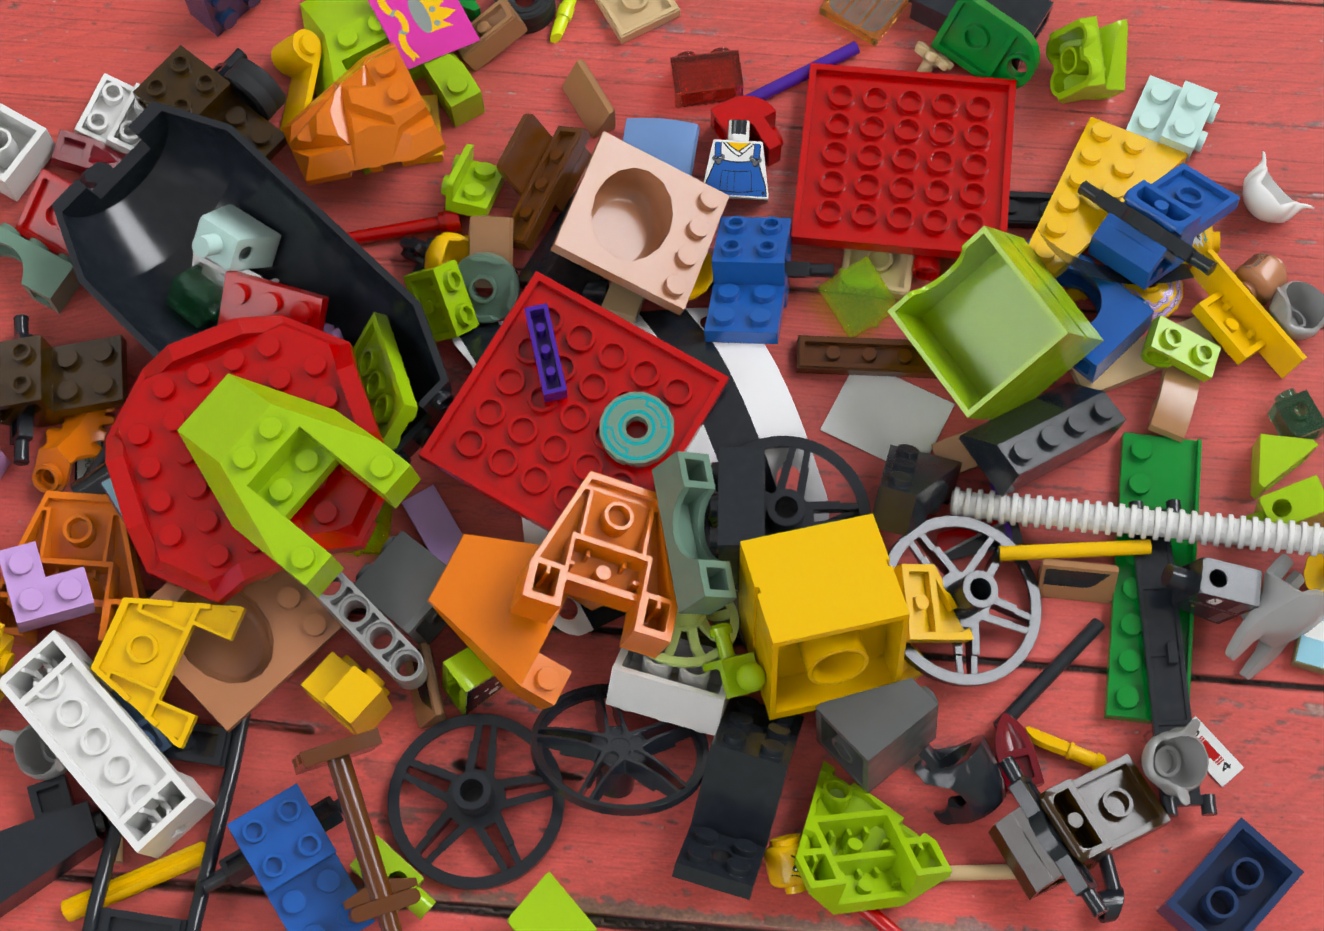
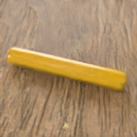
M200 841L110 880L103 907H107L201 866L206 843ZM91 889L61 902V911L66 920L72 922L85 916Z

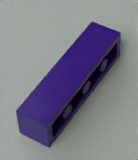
M548 304L524 308L544 401L549 402L568 398Z

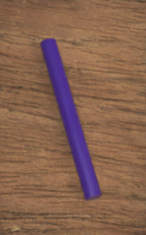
M853 41L811 63L837 65L858 55L860 50L857 43ZM810 63L744 96H754L767 100L809 79Z

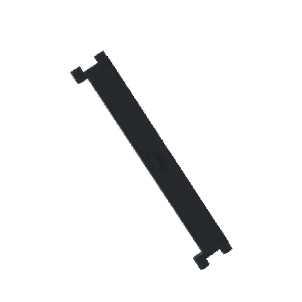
M1178 499L1168 500L1165 502L1166 509H1161V511L1167 512L1168 508H1173V512L1179 513L1181 502ZM1131 501L1128 503L1129 508H1131L1132 504L1137 505V509H1143L1144 507L1143 501ZM1136 534L1134 538H1131V540H1142L1140 535ZM1146 536V539L1151 540V554L1133 555L1152 733L1153 736H1156L1176 727H1185L1192 720L1179 609L1172 604L1173 589L1163 586L1161 583L1164 568L1168 564L1174 565L1171 539L1168 542L1164 540V537L1153 540L1152 536ZM1200 786L1189 792L1190 804L1187 806L1183 805L1177 796L1167 795L1159 788L1160 804L1169 818L1178 816L1177 807L1201 806L1202 816L1217 815L1215 794L1201 795Z

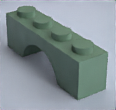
M4 222L0 225V257L13 258L23 263L21 284L31 299L60 314L81 285L77 280L70 257L63 253L56 256L49 252L48 247L39 240L31 238L28 241L21 237L20 233L11 225Z
M676 451L652 469L678 613L711 615L735 600L737 595L730 561L717 559L709 550L705 538V512L708 502L716 490L709 454Z

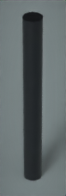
M1093 618L1003 713H1007L1017 720L1105 629L1104 624L1097 618ZM1002 714L993 722L996 728Z

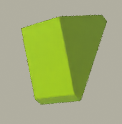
M1260 434L1252 446L1250 495L1255 500L1305 462L1318 447V444L1312 439Z

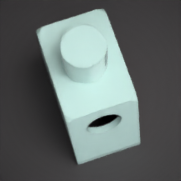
M228 204L202 215L192 242V249L196 256L200 258L207 257L230 271L271 267L281 235L234 205Z

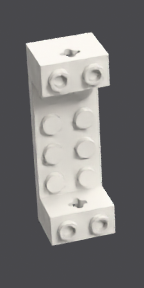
M53 630L0 678V689L133 849L139 854L158 859L216 804L192 777L178 772L90 669L93 660L75 640Z

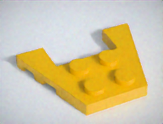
M123 597L90 669L125 701L137 709L154 727L158 728L175 746L184 749L199 716L162 701L195 627H200L233 641L247 609L234 605L225 606Z

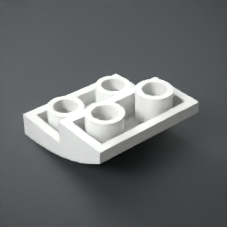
M104 73L80 117L74 133L98 140L115 151L128 154L141 141L128 127L144 111L137 103L133 91L140 84L136 82L133 87Z

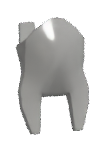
M1284 553L1266 570L1260 591L1259 607L1241 614L1243 621L1237 628L1225 651V655L1234 661L1253 642L1259 640L1255 651L1240 671V675L1247 680L1267 667L1289 642L1308 633L1324 619L1323 591L1313 589L1301 592L1298 590L1305 582V579L1296 570L1284 581L1282 580L1294 564L1293 560Z

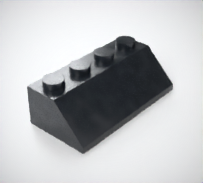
M1067 382L962 434L958 439L1001 497L1107 443L1126 419L1105 391Z

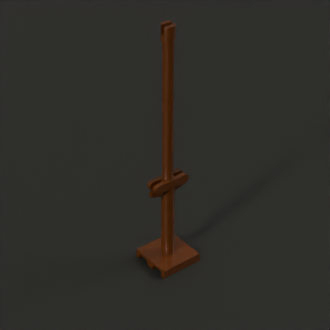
M378 728L300 752L299 755L295 756V759H292L296 775L326 765L329 767L365 883L364 888L342 902L344 910L350 909L348 911L349 921L360 923L377 917L381 931H402L396 910L416 904L420 900L419 890L412 888L418 886L416 878L388 879L351 760L352 757L370 752L382 744Z

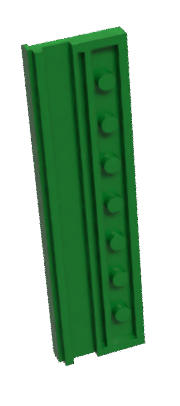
M1123 432L1120 445L1117 507H1119L1120 503H1123L1126 508H1129V502L1143 501V505L1149 506V510H1155L1156 507L1166 509V501L1178 499L1181 502V509L1185 510L1186 514H1191L1193 510L1197 511L1199 515L1202 439H1183L1182 442H1179L1169 437ZM1115 532V541L1131 540V538L1126 533L1119 537L1117 532ZM1171 538L1174 565L1183 567L1196 560L1197 541L1194 544H1189L1188 540L1183 539L1182 543H1178L1175 538ZM1133 555L1114 556L1113 565L1119 567V573L1110 608L1104 719L1150 724L1151 715ZM1179 609L1190 700L1194 615Z

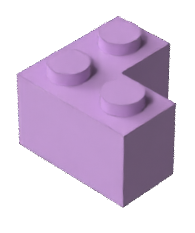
M35 541L0 550V567L19 633L95 613L94 599L84 567L45 577Z

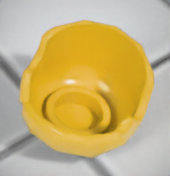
M443 232L441 235L436 236L425 253V269L436 267L450 260H456L457 264L460 263L463 258L469 256V238L453 232Z

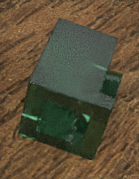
M198 264L174 277L165 302L196 328L201 327L210 320L214 322L219 319L223 294L221 288L201 273L203 268Z
M1291 388L1274 398L1275 403L1267 414L1280 436L1315 440L1323 435L1324 418L1307 389L1296 393L1295 389Z

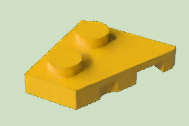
M900 564L894 567L895 575L910 613L906 643H966L973 640L970 628L963 629L953 610L957 608V605L951 594L945 590L943 579L934 564Z

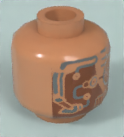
M1265 253L1254 254L1234 272L1236 277L1262 306L1272 300L1277 292V287H1281L1288 281L1284 263L1278 257Z

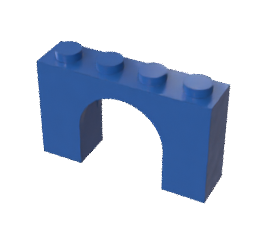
M1079 255V259L1094 263L1088 255ZM1069 266L1056 280L1062 287L1077 289L1091 300L1097 312V317L1091 322V325L1104 340L1072 367L1093 383L1149 329L1154 310L1151 309L1148 302L1142 297L1135 296L1125 289L1122 283L1095 278Z

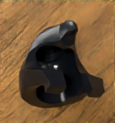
M978 735L959 745L941 749L932 748L928 744L918 754L921 759L914 765V770L925 784L951 789L959 794L958 796H951L944 809L934 812L935 817L941 823L946 825L957 823L969 824L989 815L1003 803L1006 797L1004 779L984 735Z

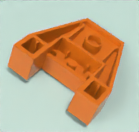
M590 471L518 576L510 613L547 624L559 609L563 593L626 612L619 647L656 658L671 643L678 608L656 492Z
M46 491L18 546L36 542L45 577L80 567L85 568L95 604L94 614H102L98 641L102 644L123 597L147 599L134 544L126 530L121 513L108 494ZM2 575L0 579V623L5 624L3 632L15 637L13 645L36 646L39 628L19 633Z
M463 534L427 602L509 692L541 710L555 706L572 671L539 653L567 597L590 610H595L604 605L563 593L559 609L547 624L510 613L517 578L540 545Z

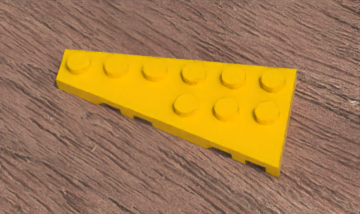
M1090 117L1028 245L1056 279L1070 265L1060 259L1050 249L1040 232L1058 248L1079 258V255L1090 246L1092 236L1109 214L1078 193V189L1084 181L1087 180L1093 186L1124 203L1123 197L1127 190L1142 180L1152 184L1180 164L1185 163L1188 154Z

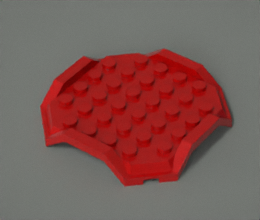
M283 315L237 317L167 345L142 369L106 437L105 462L126 530L146 571L160 580L189 590L197 596L218 605H224L248 584L284 570L231 525L177 431L228 373L334 409L384 443L357 369L354 349L351 343ZM339 464L290 521L330 554L364 550L377 525L375 520L384 502H388Z

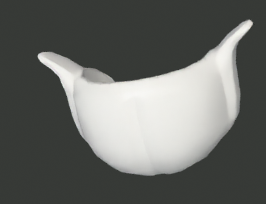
M1262 151L1261 162L1248 173L1243 182V202L1248 211L1261 221L1284 223L1303 209H1315L1311 205L1293 201L1282 191L1270 176L1266 166V154Z

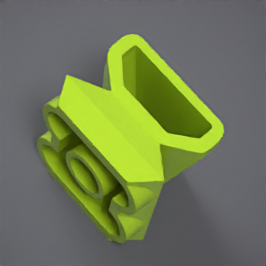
M1097 16L1079 18L1049 34L1050 38L1046 45V56L1054 67L1050 88L1060 103L1065 104L1084 99L1106 100L1125 92L1128 38L1127 19L1099 28Z

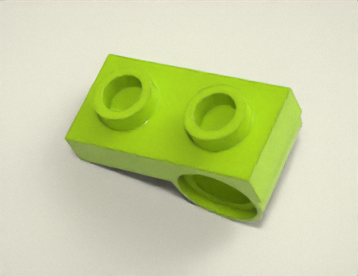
M1160 315L1150 323L1140 356L1145 363L1159 368L1174 366L1205 382L1213 376L1221 347Z

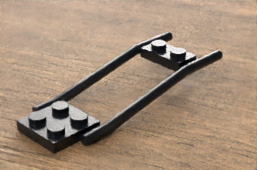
M251 713L229 733L223 727L195 723L184 749L172 743V747L162 752L170 760L225 767L187 920L103 907L122 834L110 821L89 896L82 931H201L209 894L207 895L199 880L216 870L241 768Z

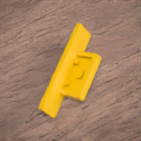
M1211 248L1204 254L1207 258L1217 263L1216 269L1211 275L1207 276L1194 266L1189 269L1194 275L1195 280L1209 295V297L1198 303L1191 312L1237 365H1240L1259 352L1283 379L1302 363L1307 356Z

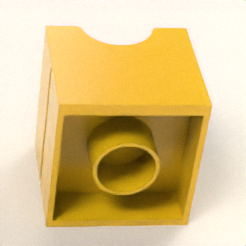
M873 513L740 541V627L748 653L754 652L756 663L764 669L766 674V680L762 686L763 690L760 691L769 720L815 711L816 706L822 702L901 681L910 613L892 565L889 566L890 558Z

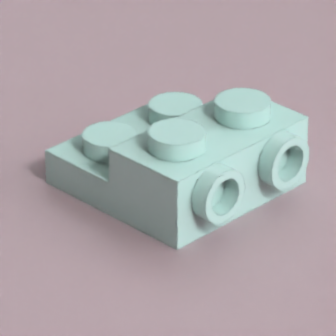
M1150 75L1126 130L1187 153L1186 162H1188L1193 150L1200 152L1208 132L1202 129L1205 122L1212 124L1220 107V104L1214 102L1218 93L1186 80L1183 87Z

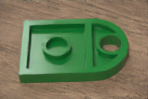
M957 0L930 45L974 76L1016 80V89L1022 87L1031 79L1040 63V49L1032 33L986 0ZM1018 58L1024 61L1027 71L1019 72L1015 70L1012 66V59Z

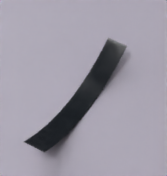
M1040 232L1050 249L1073 268L1105 281L1134 284L1109 266L1084 261L1064 252ZM1180 264L1153 284L1193 278L1194 275L1186 264Z

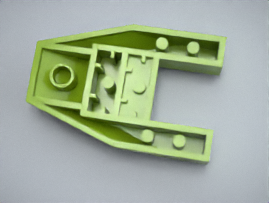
M306 0L300 3L304 29L316 34L322 45V54L315 83L317 97L363 56L390 43L368 0ZM453 52L408 69L413 81L423 77L434 95L437 94L439 103L455 128L485 113L480 88L465 65ZM370 168L362 169L365 175L372 172Z
M229 373L177 430L231 525L318 598L344 567L329 552L293 524L290 519L339 464L395 509L421 480L408 462L383 442L336 410Z

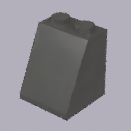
M402 530L397 536L390 537L381 548V554L372 564H366L358 572L354 585L384 616L418 645L425 642L430 645L448 625L427 602L446 564Z
M912 678L825 701L816 706V740L869 793L936 738L938 700L928 687H920Z

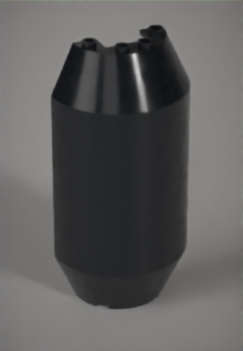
M152 101L128 126L141 141L93 190L89 189L79 179H76L52 204L78 282L151 355L156 357L167 345L218 325L222 296L191 280L192 242L202 215L228 204L234 205L281 235L272 266L248 270L260 275L263 279L271 281L276 278L281 284L329 297L325 323L334 325L335 329L339 328L343 339L350 342L353 348L374 312L387 315L399 353L402 356V362L409 378L415 401L418 405L414 420L408 423L401 435L398 447L393 450L410 464V457L420 447H424L445 414L447 407L454 399L451 383L423 306L419 300L232 125Z

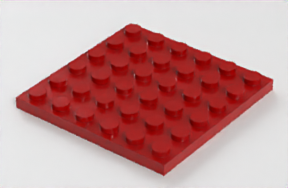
M810 63L791 244L958 259L962 251V245L983 226L1007 233L1016 80Z
M536 271L418 455L426 463L549 532L590 471L656 492L652 469L676 451L687 452L728 384L729 377ZM545 303L548 304L568 398L549 402L544 401L524 310L526 307ZM628 392H645L658 397L668 406L674 419V438L669 451L658 462L646 467H635V465H623L616 462L605 452L600 440V418L605 407L616 397ZM634 421L627 426L626 431L633 438H641L647 433L648 428L644 423Z

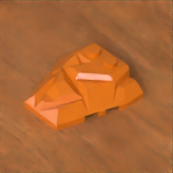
M394 41L363 56L282 128L308 186L350 178L353 171L370 168L372 173L384 171L383 165L403 162L404 166L415 165L447 149Z

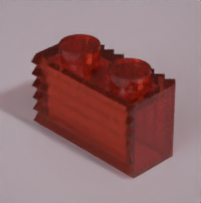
M719 47L713 49L710 53L696 54L692 51H685L679 53L676 57H670L675 107H693L694 105L700 106L716 102L720 104L731 98L743 96L744 84L739 50Z

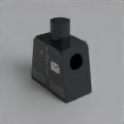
M1203 557L1183 567L1168 564L1162 572V585L1173 589V606L1213 623L1220 624L1259 607L1262 571Z

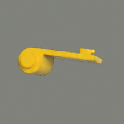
M307 29L296 31L277 43L271 51V58L275 67L283 74L291 77L281 131L284 126L312 102L322 54V45L317 35Z

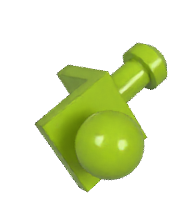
M725 622L711 626L709 629L710 637H715L720 660L702 664L704 672L718 669L727 699L763 690L762 686L765 683L766 674L764 669L756 663L754 652L735 656L730 633H733L732 625Z

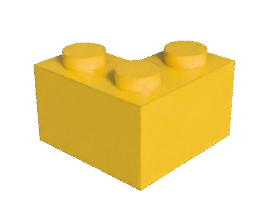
M333 651L301 684L308 696L354 735L374 729L393 708L387 698L390 692L383 686L385 682L369 668L362 672V668L348 655L341 659Z

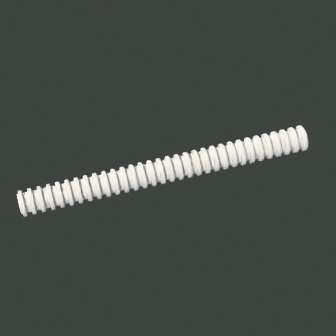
M955 487L952 491L951 516L975 518L979 521L987 519V523L998 520L999 524H1004V521H1009L1010 525L1015 526L1016 522L1022 523L1023 527H1027L1029 523L1034 524V528H1039L1040 525H1046V529H1051V526H1057V530L1062 531L1063 527H1068L1071 532L1078 528L1081 529V533H1086L1087 530H1093V534L1105 531V535L1117 532L1119 537L1126 533L1129 534V538H1134L1136 534L1140 535L1141 539H1146V536H1152L1153 540L1164 537L1165 541L1170 542L1171 538H1175L1178 543H1182L1183 539L1188 540L1189 544H1194L1195 541H1200L1201 545L1213 542V546L1218 547L1219 543H1224L1226 548H1230L1231 544L1237 545L1238 549H1243V546H1249V550L1261 547V551L1267 552L1268 548H1273L1275 553H1279L1283 549L1286 550V554L1298 551V555L1310 552V556L1316 557L1318 553H1322L1324 557V527H1320V523L1308 526L1307 522L1302 521L1300 525H1296L1293 520H1289L1288 524L1283 523L1282 519H1277L1276 522H1271L1270 518L1259 521L1258 517L1246 520V516L1243 515L1236 519L1233 514H1228L1226 518L1222 517L1221 513H1216L1215 516H1210L1209 512L1198 515L1197 511L1192 510L1191 514H1186L1183 509L1176 513L1173 512V508H1168L1166 512L1161 511V507H1156L1155 510H1149V506L1137 509V505L1132 504L1131 508H1126L1123 503L1116 507L1113 506V502H1108L1106 506L1101 505V501H1096V504H1089V500H1084V503H1078V499L1066 502V498L1063 497L1060 498V501H1056L1053 496H1049L1048 500L1042 499V495H1037L1036 498H1031L1030 494H1025V497H1019V493H1013V496L1005 495L1001 497V495H996L993 490L986 494L983 489H978V493L972 492V488L961 491L960 487Z

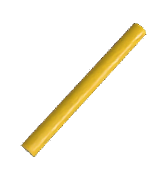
M1150 539L998 547L999 561L1151 554L1152 552Z

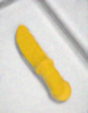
M1025 727V731L1028 733L1033 744L1065 756L1066 760L1071 759L1091 767L1092 770L1107 764L1106 757L1099 752L1096 754L1075 745L1074 742L1070 744L1065 740L1033 727Z

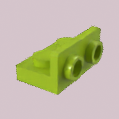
M467 143L461 155L456 154L451 174L444 176L441 194L446 196V211L467 216L488 215L505 179L498 172L497 165L473 160L474 145Z
M450 260L436 267L403 276L407 290L423 306L435 342L459 337L479 326L456 260Z

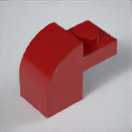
M738 96L711 108V127L720 140H728L729 120L750 121L749 141L763 142L764 157L768 167L780 161L781 146L784 143L780 132L775 127L776 110L768 102L754 96Z

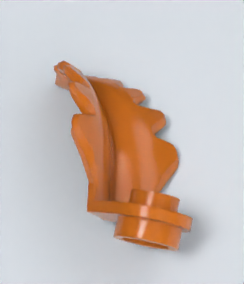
M115 408L81 413L75 416H64L62 428L51 427L46 430V444L38 450L32 473L33 484L40 492L63 491L68 485L72 465L77 460L95 458L102 447L97 442L105 441L107 432L102 426L114 424L116 418L107 413L114 411Z

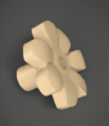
M923 41L917 42L914 51L923 60L917 72L931 73L934 68H940L943 71L953 68L954 64L948 57L942 53L937 54L935 49L929 47Z

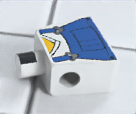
M729 120L728 140H713L704 183L729 195L728 199L768 201L769 193L763 142L749 141L750 121Z

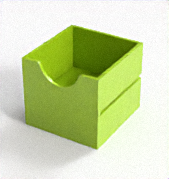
M983 226L962 245L959 258L944 274L928 285L910 291L887 312L966 417L992 420L1036 398L1104 340L1024 238Z

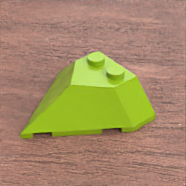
M823 761L794 860L808 894L835 915L904 906L950 877L952 870L935 839L925 832L919 836L902 823L904 817L872 794L867 793L855 782L850 786L844 780L834 775L836 769Z

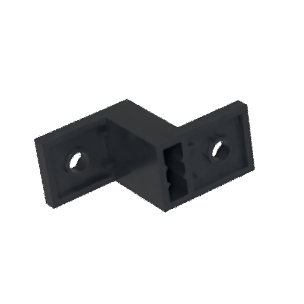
M748 696L730 698L711 743L691 825L676 860L672 877L750 900L764 853L768 846L789 764L801 731L804 716L796 714L769 720L765 705L759 704L756 699Z

